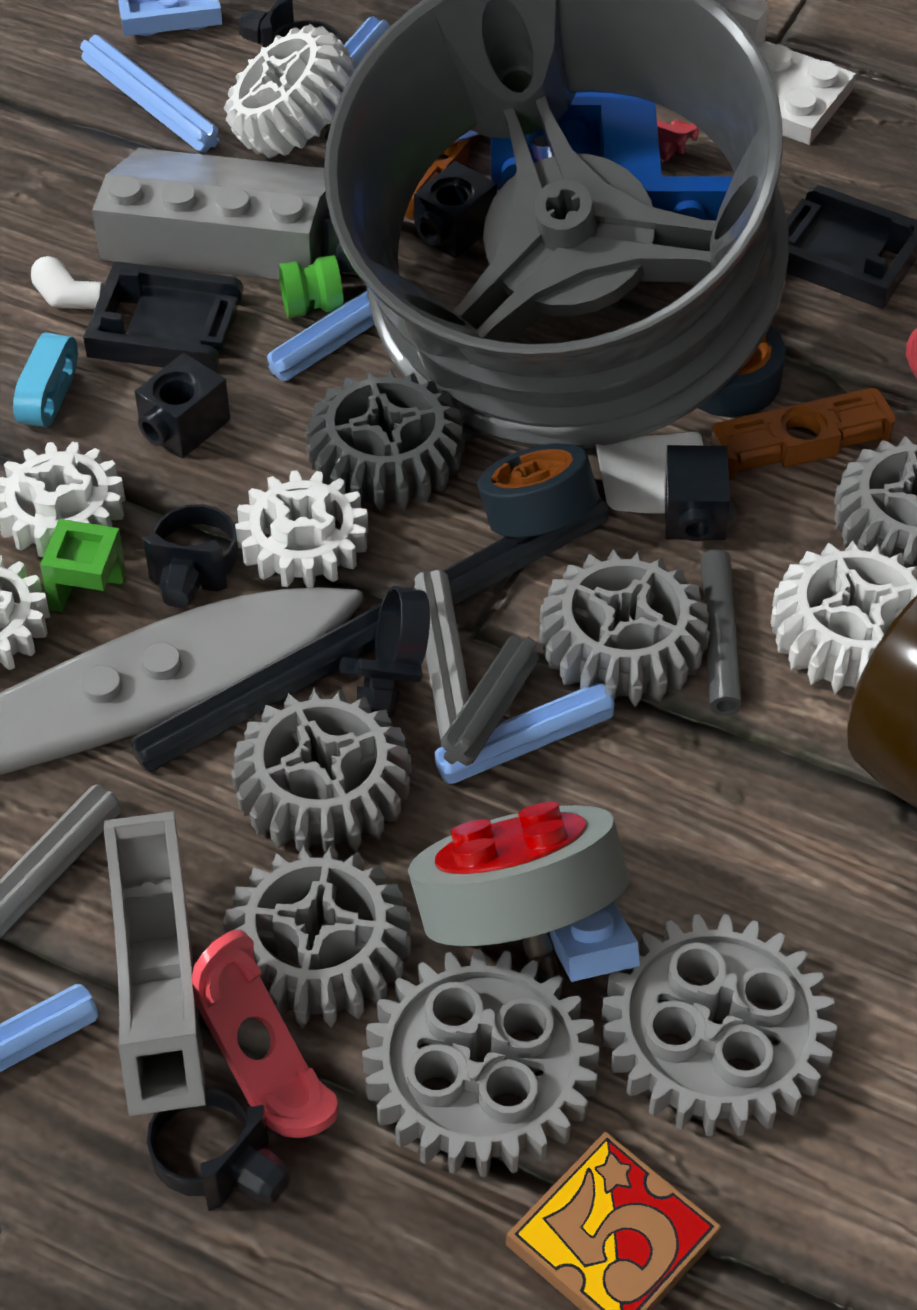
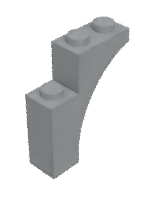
M175 812L104 820L118 971V1046L129 1116L205 1105L203 1038L199 1009L195 1002L191 982L193 973L192 937Z

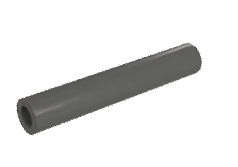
M715 549L705 552L700 559L703 603L707 604V611L709 612L707 630L710 632L706 650L710 710L720 716H729L738 713L742 708L731 556L728 552Z

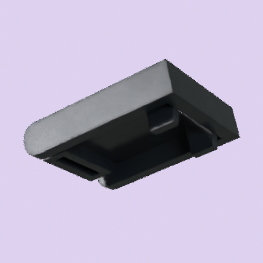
M821 185L811 187L806 194V198L800 200L787 218L789 234L787 274L880 309H884L917 259L916 219ZM885 250L897 254L889 268L887 259L881 258Z
M114 261L83 336L87 358L164 368L182 353H185L215 372L238 310V303L241 301L244 292L243 284L239 279L232 276ZM120 302L137 304L126 333L123 314L116 313Z

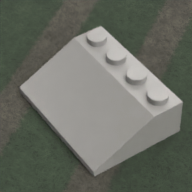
M138 148L106 174L93 206L92 213L100 260L279 280L280 263L297 261L303 268H306L307 265L313 264L321 255L322 220L325 219L326 209L328 208L324 168Z

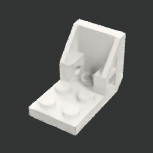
M716 0L745 28L758 46L771 72L779 98L783 136L810 145L852 92L856 73L837 67L831 62L820 61L792 51L786 46L765 41L769 6L766 0Z

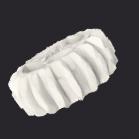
M310 24L304 26L301 30L295 27L285 37L276 36L271 45L266 48L261 47V52L254 59H248L249 65L235 77L237 84L229 88L227 94L230 99L226 101L224 110L227 112L225 120L232 127L231 131L248 149H252L257 155L264 154L268 158L274 157L278 153L283 156L288 155L295 146L301 149L304 148L308 139L314 135L320 137V131L327 124H331L341 94L355 70L353 68L355 62L350 57L349 50L333 33H329L323 26L315 28Z
M853 540L845 551H839L830 543L821 552V556L806 551L799 565H789L788 571L784 574L783 581H780L779 588H776L774 592L770 622L772 633L776 634L775 641L778 645V653L789 654L788 660L790 661L791 670L808 668L807 675L809 676L810 685L822 679L830 681L834 695L843 686H850L856 689L861 673L875 647L896 617L917 595V566L905 568L902 553L891 558L881 555L879 544L870 552L861 551Z

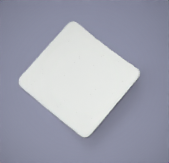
M692 431L667 435H643L611 445L596 444L608 506L614 510L626 512L665 513L664 480L667 445H703L701 434Z

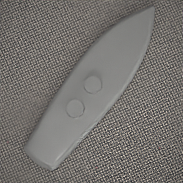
M317 587L280 589L233 597L199 606L154 622L0 692V775L140 734L346 623L363 604L364 595L357 589Z

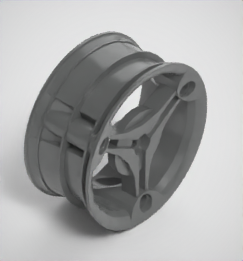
M423 0L408 10L374 43L354 70L341 94L331 121L324 166L327 204L341 247L355 272L367 286L373 322L383 347L403 378L415 373L420 385L429 381H435L439 393L451 394L454 408L460 409L463 426L477 433L499 441L525 447L560 443L574 444L585 449L596 447V444L605 446L623 442L663 428L691 413L711 399L738 374L753 356L767 334L778 310L785 287L789 261V234L785 206L778 187L783 154V126L779 98L771 72L758 46L737 19L716 0ZM576 93H614L640 98L675 111L706 133L720 148L735 172L719 209L716 221L702 220L654 208L642 183L629 170L606 158L590 154H576L570 147L556 121L568 110ZM543 129L552 157L533 163L524 135ZM472 130L487 137L511 138L517 167L516 175L509 179L494 197L485 217L483 240L489 266L461 303L451 310L415 284L399 276V239L404 216L409 202L427 170L446 149L465 133ZM639 282H698L692 289L667 307L641 321L613 332L588 339L562 343L523 344L510 342L542 315L578 316L597 312L618 302L633 290Z

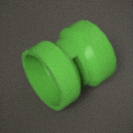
M335 255L319 257L313 264L307 265L306 268H303L297 261L279 264L280 288L288 319L305 316L310 307H314V309L320 308L328 313L344 305L341 276Z

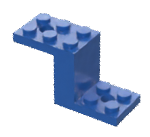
M576 93L568 110L556 120L570 147L576 154H590L606 158L629 170L642 183L654 208L702 220L716 221L733 176H662L655 103L614 93ZM543 129L524 135L533 163L552 157L549 147H539L532 143L535 138L545 135ZM491 137V180L497 183V190H500L509 179L516 175L517 167L511 138Z

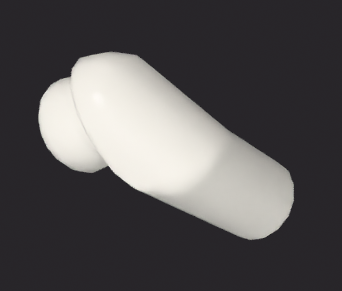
M50 256L39 258L31 268L32 284L52 307L95 309L104 287L103 282L74 281L62 261Z

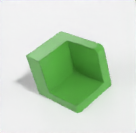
M58 519L40 564L50 611H64L73 586L104 591L107 583H123L126 568L119 528Z

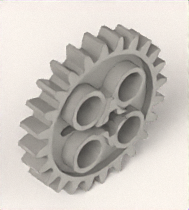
M695 914L691 932L685 934L672 920L667 921L663 943L646 932L641 936L640 966L621 970V973L612 972L609 975L607 994L610 997L603 998L601 1020L607 1022L603 1028V1047L615 1049L612 1051L610 1068L613 1073L631 1071L628 1076L626 1090L629 1096L640 1094L648 1089L652 1092L649 1107L651 1115L658 1114L668 1105L677 1108L676 1128L681 1130L689 1122L693 1114L702 1116L706 1136H713L719 1119H729L736 1135L743 1136L747 1117L750 1115H754L759 1123L768 1130L773 1127L776 1105L794 1116L798 1113L802 1098L800 1093L814 1097L821 1078L819 1073H827L833 1054L829 1047H833L837 1025L829 1022L835 1004L834 999L819 996L824 975L822 973L802 975L807 953L803 950L785 957L781 953L784 934L778 933L766 943L758 940L759 926L757 921L752 920L742 934L733 932L732 921L728 914H723L717 930H708L701 915ZM698 977L708 982V985H691L684 981L683 978ZM660 1000H667L665 1002H661L660 1004L658 1003V1001ZM756 1000L767 1001L777 1009H759L750 1002ZM714 1020H716V1021H722L723 1023H722V1024H717V1023H714ZM666 1034L677 1035L687 1043L670 1045L661 1041L658 1037ZM776 1040L779 1042L778 1045H771ZM736 1058L743 1059L753 1064L755 1069L748 1071L738 1070L729 1065L727 1061Z
M481 949L474 950L471 965L464 967L460 966L457 958L451 952L445 953V971L439 974L424 962L418 964L419 985L415 986L406 980L398 978L395 981V998L397 1002L379 999L377 1002V1014L380 1023H369L366 1027L367 1046L370 1048L362 1051L363 1073L370 1074L366 1078L368 1100H381L377 1104L379 1124L387 1125L398 1121L395 1132L396 1144L399 1147H403L420 1138V1159L425 1164L432 1160L440 1150L447 1152L449 1173L456 1174L465 1157L475 1158L480 1176L487 1177L491 1158L500 1156L512 1173L518 1172L519 1151L525 1148L540 1162L544 1161L547 1151L546 1135L555 1141L566 1144L570 1138L571 1128L568 1119L584 1122L588 1101L584 1097L595 1096L597 1074L592 1072V1070L598 1068L599 1047L589 1044L593 1041V1020H578L581 1013V998L578 995L559 1000L562 992L563 978L557 975L540 984L537 982L538 962L534 960L527 964L520 973L511 970V953L504 951L496 966H486ZM448 1016H461L466 1018L468 1022L459 1026H449L441 1023L440 1020ZM517 1031H529L536 1034L538 1038L529 1042L513 1039L510 1034ZM422 1044H428V1046L418 1048ZM478 1057H485L484 1062H477ZM540 1070L544 1072L540 1076L534 1075V1073L539 1072ZM431 1078H444L452 1083L448 1088L442 1090H430L421 1085L425 1080ZM503 1093H511L521 1097L524 1101L515 1106H502L495 1103L492 1099Z

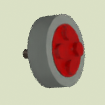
M542 802L528 806L519 811V813L492 820H474L458 825L450 831V836L436 842L416 856L408 868L425 934L428 938L441 944L453 946L492 945L522 939L526 956L529 957L528 964L533 960L538 962L537 982L544 983L557 975L560 976L555 954L552 953L553 945L549 932L575 923L600 911L615 901L629 884V875L613 815L609 811L598 807L582 805L559 806L557 802Z

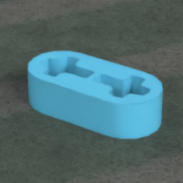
M48 332L41 334L15 388L13 413L16 422L43 428L51 426L76 372L78 347L74 337Z

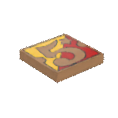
M604 1132L506 1234V1246L580 1310H654L718 1239L721 1225L607 1132Z

